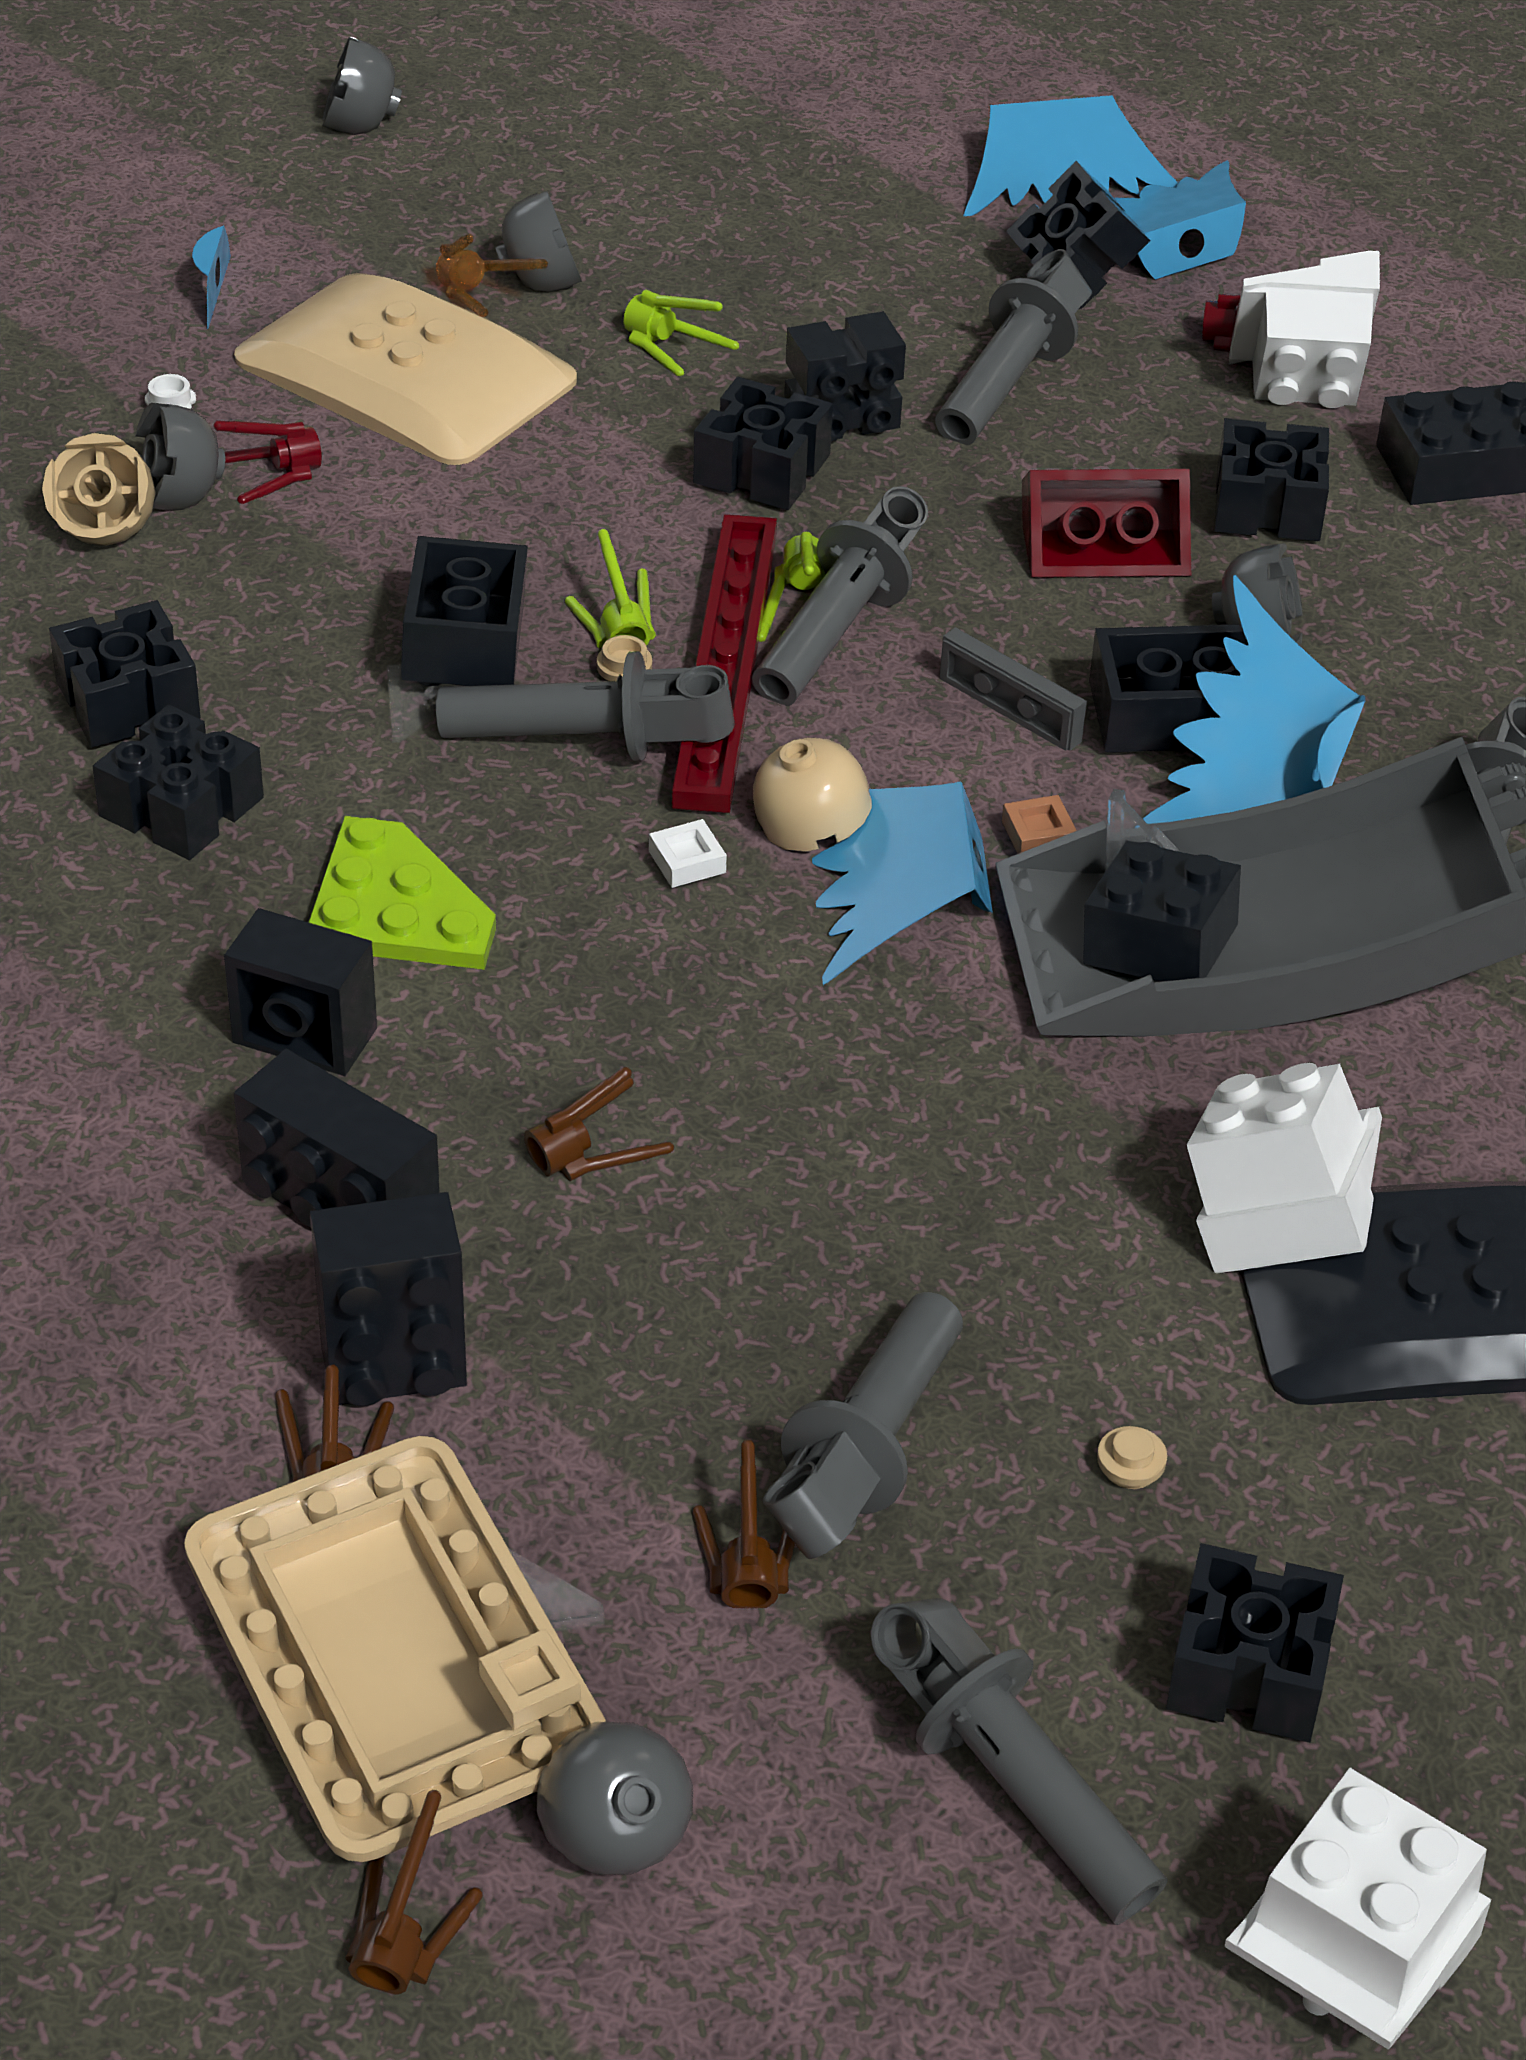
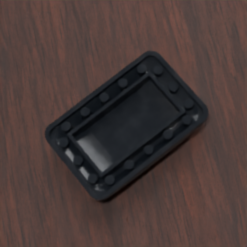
M1525 1181L1442 1182L1371 1187L1374 1200L1367 1244L1363 1252L1240 1270L1269 1381L1274 1391L1285 1400L1295 1404L1318 1405L1526 1392Z

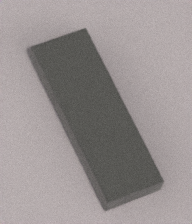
M956 627L943 636L940 680L1065 751L1072 750L1082 742L1086 700Z

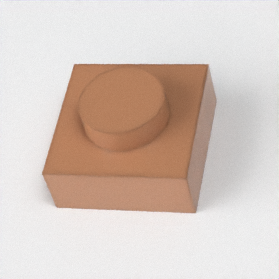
M1059 795L1003 804L1002 823L1017 854L1077 831Z

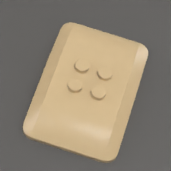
M362 273L349 274L339 278L242 342L235 349L234 353L235 361L242 369L438 462L448 465L466 464L477 459L570 391L577 382V372L574 367L507 328L403 282Z
M426 1436L404 1439L208 1514L196 1521L187 1532L184 1544L189 1566L242 1679L326 1843L336 1855L348 1861L366 1862L408 1846L426 1795L431 1790L440 1792L441 1801L430 1836L536 1792L544 1766H549L553 1754L562 1746L559 1743L575 1730L595 1722H606L605 1717L454 1452L443 1441ZM546 1628L580 1681L581 1700L513 1731L480 1677L479 1658Z

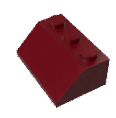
M1190 469L1030 470L1022 479V526L1031 578L1192 576Z

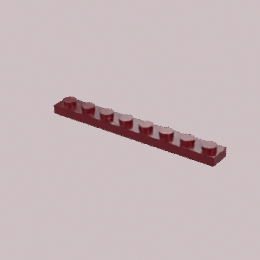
M726 514L723 516L696 666L712 665L726 672L735 726L728 736L718 741L681 742L672 790V809L730 813L777 537V518Z

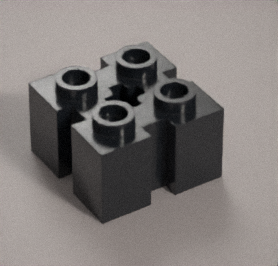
M1075 161L1048 188L1053 196L1041 208L1033 203L1006 232L1019 248L1032 259L1031 263L1033 265L1053 251L1059 249L1066 251L1092 290L1089 299L1080 306L1079 309H1082L1107 284L1103 276L1115 264L1123 269L1150 242V239L1124 212L1125 210L1109 191L1080 163Z
M884 311L846 317L845 329L832 331L826 321L787 328L786 364L795 378L785 380L784 398L790 399L795 392L833 403L831 441L843 439L846 430L858 428L862 435L900 428L902 395L894 383L904 379L906 344Z
M737 376L720 398V411L711 409L694 430L693 483L730 494L738 488L751 491V500L790 510L806 488V475L814 477L830 456L833 403L795 392L790 399L775 395L774 386Z
M1224 418L1217 466V499L1214 531L1257 535L1258 528L1278 529V537L1320 541L1329 493V464H1327L1329 456V428L1287 424L1286 431L1266 430V422Z
M158 600L114 611L115 620L96 624L94 618L89 617L49 628L56 682L69 706L76 707L77 721L91 747L136 736L135 726L145 724L168 704L199 719L201 718L196 665L181 639L174 640L173 625Z
M169 704L138 728L140 741H122L92 765L98 814L100 817L134 834L145 826L152 830L154 844L189 861L220 835L218 821L224 817L235 823L264 798L260 747L224 730L206 734L205 721Z
M1200 1543L1187 1610L1185 1611L1176 1651L1166 1709L1218 1722H1224L1226 1708L1255 1714L1253 1730L1311 1743L1331 1648L1330 1642L1336 1621L1344 1575L1286 1562L1284 1576L1255 1570L1257 1555Z

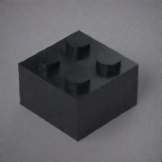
M1126 840L1084 904L1083 964L1138 977L1151 975L1153 980L1160 982L1207 977L1238 925L1241 865L1220 861L1210 855H1193L1161 848L1159 845L1151 842L1138 843Z
M258 908L224 954L232 1043L275 1056L288 1049L325 1071L346 1076L377 1029L372 941Z

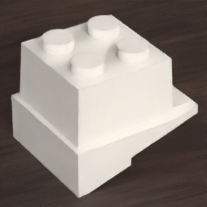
M1363 251L1322 258L1319 266L1256 276L1243 280L1230 348L1229 364L1245 361L1253 362L1255 399L1270 400L1278 405L1305 402L1320 403L1327 408H1339L1344 405L1356 406L1371 345L1372 319L1380 290L1379 251Z
M1302 1063L1292 1066L1278 1075L1256 1078L1253 1074H1241L1233 1076L1218 1085L1187 1143L1204 1204L1196 1222L1214 1273L1232 1272L1364 1251L1367 1244L1374 1200L1371 1184L1382 1115L1379 1107L1358 1110L1340 1064L1317 1068L1316 1064Z
M1349 1768L1270 1874L1264 1893L1245 1919L1226 1939L1225 1947L1302 1995L1303 2004L1310 2013L1315 2015L1331 2013L1389 2050L1435 1991L1444 1986L1481 1936L1491 1903L1490 1898L1479 1892L1487 1849Z

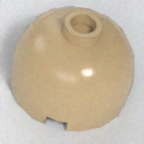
M98 433L74 438L64 445L67 449L59 454L56 461L51 459L46 467L42 486L46 509L61 529L82 542L104 546L126 541L141 530L152 513L155 488L150 469L139 453L116 436Z
M803 738L780 746L763 761L753 784L754 807L758 822L762 826L768 840L785 850L819 849L816 840L826 839L832 835H835L838 843L850 837L865 823L872 809L869 784L859 762L845 747L829 739Z

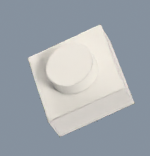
M703 819L649 834V853L672 888L726 873L727 855Z

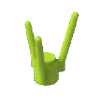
M645 289L642 294L632 298L626 307L623 322L625 329L631 332L629 342L643 348L676 376L684 375L683 368L652 342L658 339H668L674 330L729 349L736 350L739 348L737 341L678 320L675 313L671 311V308L719 312L722 310L723 305L718 301L659 295Z
M601 529L598 532V537L616 598L605 605L600 618L601 625L573 596L566 597L565 603L593 635L598 648H602L608 639L619 635L637 637L647 646L649 641L656 637L651 623L647 571L644 568H640L637 571L638 603L628 597L609 533L606 529Z
M806 531L801 535L793 537L784 546L783 564L774 569V582L764 608L759 642H763L767 638L785 585L790 583L798 589L809 590L816 587L826 575L817 555L819 539L812 536L810 532Z

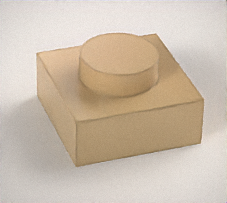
M546 1628L479 1658L480 1677L513 1731L581 1700L580 1681Z

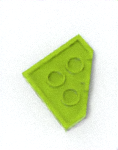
M345 816L309 923L371 940L373 957L485 970L496 931V914L403 822Z

